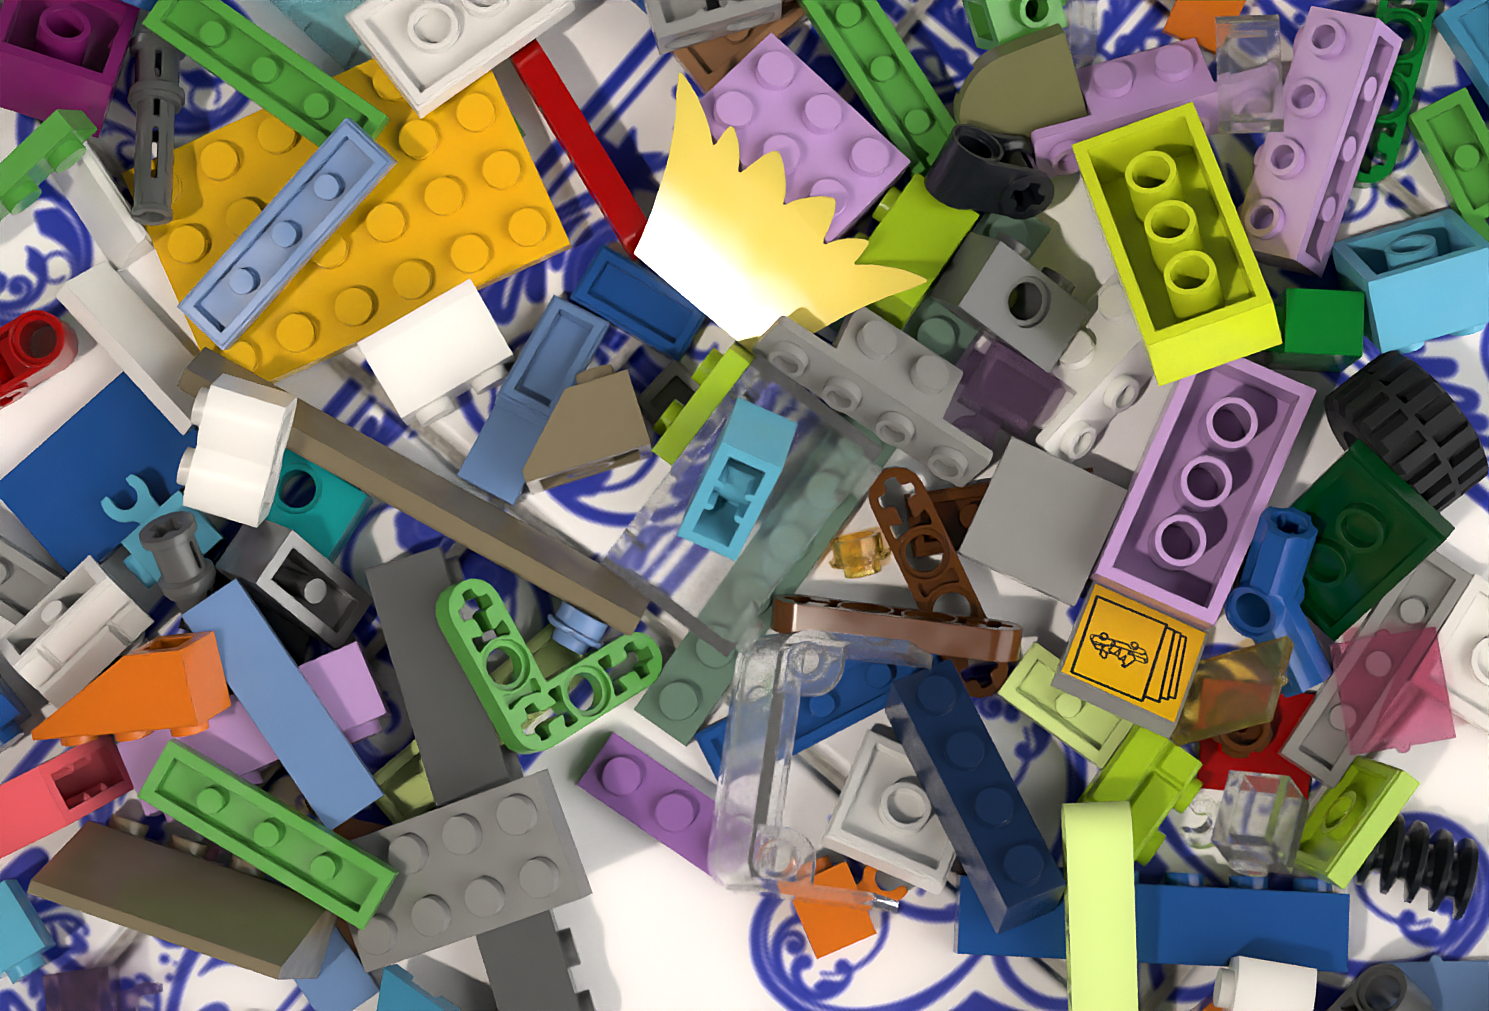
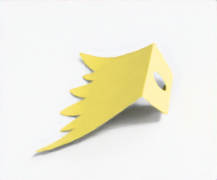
M681 72L678 74L676 115L668 161L652 213L634 254L744 348L752 353L756 340L780 316H787L814 334L860 308L927 282L926 278L904 269L872 264L856 265L855 261L869 245V241L866 239L846 238L824 244L825 236L835 213V199L827 196H813L794 200L784 205L786 195L785 170L781 155L776 150L763 155L745 170L739 172L740 152L735 129L729 126L717 143L713 145L710 127L698 96ZM755 356V357H756L757 359H759L763 364H765V365L768 364V363H766L765 361H763L762 359H760L759 357Z

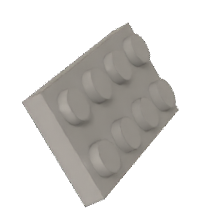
M548 768L350 840L353 844L399 870L398 875L368 927L362 931L347 922L365 973L593 894Z

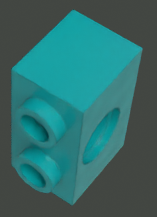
M285 448L275 496L270 512L265 520L292 529L334 564L374 501L368 495L361 492L360 488ZM298 475L311 476L316 484V493L313 500L301 508L287 506L283 495L287 482Z

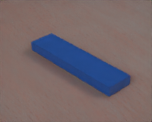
M866 645L694 734V737L720 788L725 792L885 709L893 681L943 662V659L937 654Z

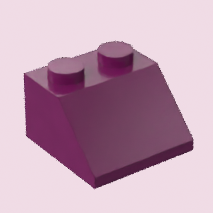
M4 0L0 10V107L45 121L57 109L82 110L98 129L92 137L99 138L117 88L141 8L121 0Z

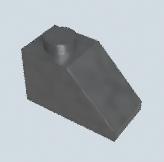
M265 519L257 528L243 524L215 565V568L231 581L238 578L250 597L334 650L342 648L373 602L371 595L296 532Z

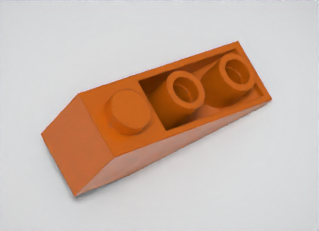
M214 631L158 636L126 654L31 731L33 741L60 738L61 745L69 747L91 742L104 734H114L117 742H127L149 736L154 730L169 729L172 737H185L207 730L210 727L208 720L231 706Z

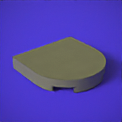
M1059 23L999 45L982 54L972 64L974 69L965 79L960 91L956 92L953 103L956 125L969 124L990 132L1022 136L1029 139L1030 142L1031 133L1036 129L1088 116L1066 33Z

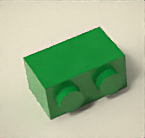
M1286 288L1273 301L1283 343L1260 351L1266 352L1265 367L1276 370L1341 373L1360 359L1363 354L1365 292Z

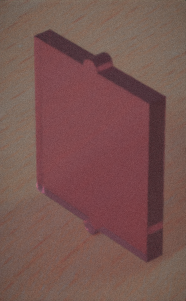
M1436 627L1390 634L1388 630L1381 629L1375 633V637L1329 645L1350 756L1393 748L1398 753H1407L1411 745L1456 738Z

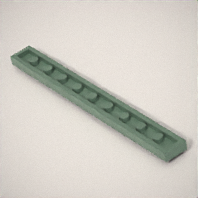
M985 212L972 232L995 239L998 232H1002L1014 238L1030 250L1031 254L1026 260L1029 262L1049 234L1051 228L1036 217L1015 220L1007 216ZM936 282L902 331L956 366L978 332L929 296L937 284ZM845 413L842 414L667 661L658 679L650 685L638 702L634 711L687 747L694 734L699 730L771 628L774 596L777 594H795L867 492L874 476L884 468L897 447L886 444L874 432Z

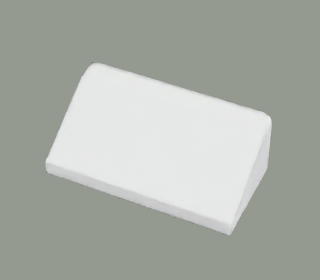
M86 140L83 145L87 150L80 160L63 172L56 173L53 171L51 174L113 269L121 271L155 248L145 226L132 219L131 205L93 147Z

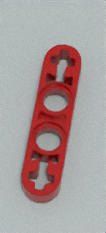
M535 38L508 58L621 246L634 262L639 259L634 252L644 233L648 220L545 51Z

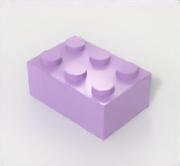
M773 33L765 37L699 100L710 127L713 145L717 143L729 126L735 129L740 152L739 172H742L769 152L776 150L780 153L786 179L784 205L794 200L813 196H827L835 199V213L825 236L824 244L845 239L880 204L893 185L896 186L911 163L902 152Z

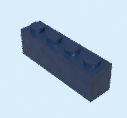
M951 659L893 681L884 712L996 934H1001L1055 911L1065 889L1066 882Z

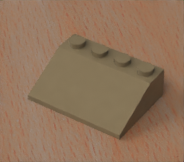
M113 813L109 824L87 821L31 879L26 892L277 980L317 979L334 927L339 916L292 888L265 879V872L236 855L231 856L228 866L205 857L209 848L208 845L175 834L171 835L169 844L146 837L149 825Z

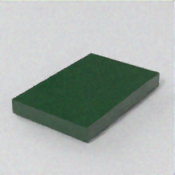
M1359 438L1288 506L1310 515L1313 526L1318 530L1302 579L1305 593L1300 607L1303 613L1335 642L1447 540L1455 529L1447 519ZM1250 543V545H1249V548H1248V550H1247V552H1246V555H1245L1244 559L1247 558V555H1248V552H1249L1251 543Z

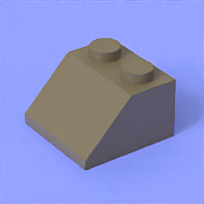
M611 364L591 368L575 375L577 385L564 389L522 469L525 482L532 495L653 457L651 442L627 369L614 373Z

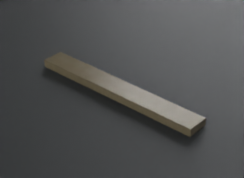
M204 347L185 368L177 385L180 390L196 398L201 387L210 389L211 384L225 373L287 392L207 347ZM297 398L294 419L286 445L287 449L621 633L632 636L653 595L652 592Z

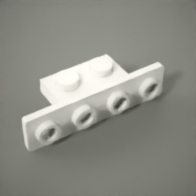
M1116 271L1085 304L1090 311L1050 373H1045L1074 396L1038 434L1036 443L1041 450L1069 463L1083 457L1092 448L1096 436L1117 413L1125 411L1133 404L1140 388L1154 374Z

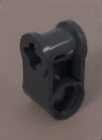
M958 124L953 127L924 179L928 192L948 207L958 210L971 209L993 213L1015 220L1029 219L1045 211L1051 204L1055 194L1051 179L1046 173L1038 170L1036 166L1034 148L1029 139L1022 136L990 132L969 124Z

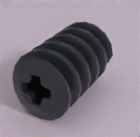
M1399 813L1356 872L1355 884L1362 886L1373 871L1380 873V893L1386 895L1397 880L1403 881L1404 902L1411 903L1421 889L1428 890L1429 911L1435 912L1447 897L1452 899V918L1459 920L1468 908L1477 882L1479 870L1477 842L1466 837L1454 846L1453 834L1443 828L1437 830L1430 837L1428 825L1420 820L1412 822L1405 830L1404 816Z

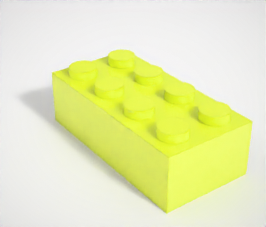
M1193 102L1071 145L1086 194L1159 387L1283 343L1273 300Z

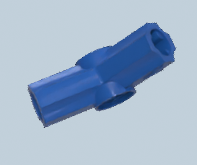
M1269 506L1259 517L1239 584L1229 592L1224 604V611L1233 629L1242 636L1253 640L1279 694H1284L1285 698L1304 693L1308 689L1323 683L1333 672L1300 607L1305 593L1302 579L1318 530L1313 526L1310 515L1294 507L1277 508Z

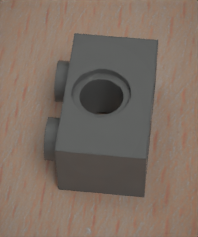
M970 232L929 296L1016 362L1049 374L1090 309L1071 295L1075 289V285L1071 281L1048 267H1043L1039 271L1026 261L1031 254L1030 250L1014 238L1002 232H998L995 239ZM1017 286V299L1009 309L1008 300L1010 293Z

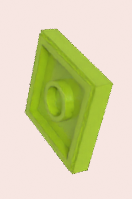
M1357 754L1335 789L1327 788L1281 851V857L1296 869L1344 890L1418 788L1420 782L1402 769Z

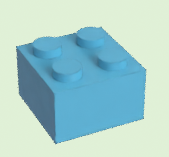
M1452 208L1333 243L1332 254L1340 291L1365 292L1363 334L1381 353L1393 350L1400 354L1410 353L1420 349L1424 345V341L1447 334L1453 336L1471 335L1483 330L1486 323L1489 322V242Z

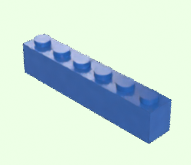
M1058 867L1063 876V867ZM1134 871L1137 963L1229 967L1232 957L1243 956L1315 968L1317 971L1348 972L1350 894L1332 893V884L1320 879L1293 878V891L1268 890V877L1229 875V888L1203 887L1204 874L1165 872L1164 885L1139 884V871ZM956 875L953 952L969 955L1066 959L1064 891L1055 911L997 935L968 876Z

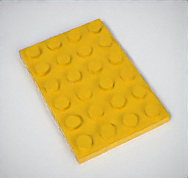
M374 58L333 76L332 78L388 116L390 121L380 133L376 142L397 161V164L229 350L223 351L184 314L200 352L204 347H207L268 382L275 384L358 346V342L468 279H471L477 291L573 248L492 69L421 119ZM264 109L174 149L172 221L163 225H145L179 303L318 149L313 143ZM157 157L151 160L152 178H156ZM134 168L123 172L122 175L134 200Z

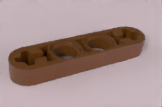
M892 466L881 470L869 484L868 499L870 507L920 610L933 611L934 604L941 595L954 592L961 594L968 600L970 606L969 616L987 618L923 482L915 472L906 467ZM893 477L896 478L900 485H906L911 482L914 486L915 493L907 498V503L913 516L916 518L923 510H926L931 520L929 523H921L909 527L898 538L893 536L890 529L891 525L903 524L898 511L893 505L882 507L878 499L886 493L884 482ZM922 534L931 535L938 539L943 550L942 559L939 564L928 571H919L911 567L905 555L906 547L910 540ZM941 655L943 661L951 659L970 697L984 698L992 696L1001 689L1007 680V662H996L997 665L989 669L991 680L986 684L980 685L975 677L964 680L961 675V671L969 666L967 658Z
M802 594L775 595L771 618V630L785 635L992 662L1018 661L1023 632L1021 625L1004 620Z

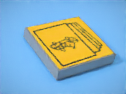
M1093 580L1086 592L1050 686L1169 739L1177 726L1209 632Z

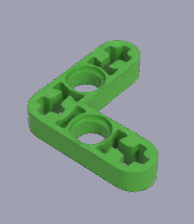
M471 578L448 586L440 593L436 602L435 615L439 627L501 740L510 750L518 754L529 755L554 747L652 685L658 679L662 669V655L659 646L646 634L633 632L632 636L623 634L603 642V647L592 649L584 656L582 655L557 672L544 678L503 601L492 585L481 579ZM474 599L478 604L479 610L472 615L473 619L463 621L458 610L465 605V601ZM494 631L496 638L479 643L475 647L472 639L483 636L484 632ZM494 649L502 650L511 658L513 675L506 685L493 681L488 674L486 668L487 658ZM634 651L639 662L632 667L633 671L617 675L611 679L605 670L623 662L627 658L626 653ZM575 675L586 678L594 692L592 704L586 711L576 708L568 696V685ZM551 707L557 716L550 717L534 728L535 733L525 735L521 725L528 719L527 714L543 711Z

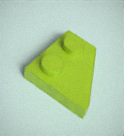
M737 341L729 347L725 354L713 348L691 376V379L700 385L695 394L686 405H683L675 398L652 428L662 437L651 451L673 466L754 360L755 356Z

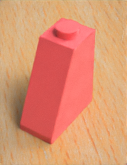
M110 734L100 735L99 738L91 742L77 745L0 785V859L72 824L134 789L122 757Z

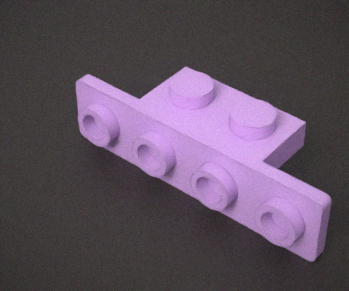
M1195 38L1075 69L1088 116L1034 130L1031 133V142L1034 148L1036 166L1038 170L1046 173L1049 178L1076 173L1079 169L1071 146L1072 144L1190 102L1194 103L1206 136L1240 127L1254 126L1263 121L1273 119V101L1277 91H1279L1278 75L1275 69L1270 67L1214 82Z

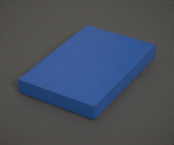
M123 371L0 480V499L68 575L89 555L101 565L123 546L121 542L140 525L138 522L124 523L112 519L104 511L101 501L107 496L122 510H129L134 507L138 496L136 490L126 480L130 474L140 477L148 484L152 496L160 506L178 490L184 491L185 486L177 484V473L187 447L196 449L198 429L195 428L183 436Z

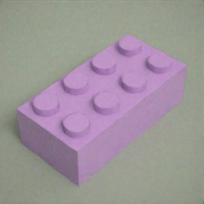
M1243 357L1174 381L1128 485V492L1088 579L1112 588L1200 629L1206 630L1215 626L1252 541L1259 517L1266 509L1317 390Z

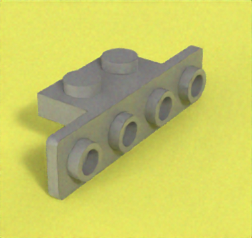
M863 307L846 315L832 346L787 316H780L756 340L752 353L768 363L774 371L791 378L822 398L832 409L845 413L874 432L886 444L897 447L922 463L935 476L947 480L957 487H964L990 464L993 457L992 450L943 419L964 372L868 308Z

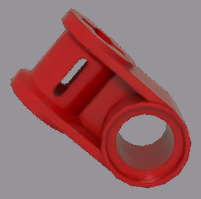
M31 310L0 327V410L23 397L33 387L65 370L74 362L78 354L79 341L75 330L69 323L46 311ZM52 326L57 335L56 346L49 355L36 358L31 350V340L40 328Z

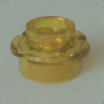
M863 530L845 534L831 540L834 557L829 561V565L833 569H843L844 576L847 579L870 576L882 571L880 560L889 557L891 549L884 548L880 530Z

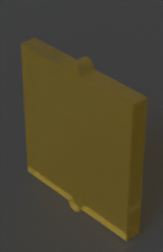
M1288 635L1200 660L1177 726L1170 737L1176 746L1272 721L1281 689L1289 681L1286 671L1294 643Z

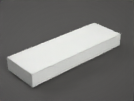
M106 260L65 282L55 295L56 298L183 436L197 428L198 426L191 424V414L196 398L177 387L185 368L195 358Z

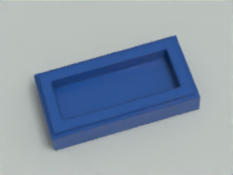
M604 244L597 251L570 296V300L575 304L610 322L614 327L668 359H674L678 362H681L708 317L667 281Z

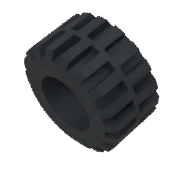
M1394 350L1379 354L1323 400L1330 428L1344 452L1359 438L1439 513L1488 475L1489 467L1483 446L1472 425L1458 405L1426 370L1410 358Z

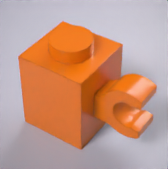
M828 854L793 869L797 881L785 886L817 959L877 934L867 908L880 903L899 901L908 893L905 885L898 886L890 891L881 890L875 882V875L878 870L868 865H865L862 878L856 884L847 862L843 861L833 865Z

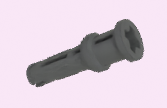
M148 31L135 35L129 43L130 54L135 58L134 84L128 89L127 100L132 110L136 112L134 205L131 217L140 224L153 226L167 224L172 221L173 217L171 203L175 115L180 112L185 104V92L179 86L180 61L184 60L186 55L153 32ZM155 68L160 70V77L155 76ZM153 142L157 143L156 178L151 177Z
M184 511L162 515L150 521L139 533L142 547L152 552L161 573L158 579L161 593L171 601H175L181 615L215 593L213 585L216 576L213 562L203 557L194 535L197 530L195 517L190 512ZM184 620L187 632L193 633ZM226 682L227 688H228V693H229V696H230V695L234 694V692L232 691V689L230 688V686H229L228 683Z

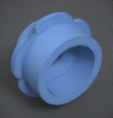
M565 601L562 602L556 615H548L549 622L556 627L551 638L564 647L584 656L589 646L597 649L604 646L600 639L608 625Z

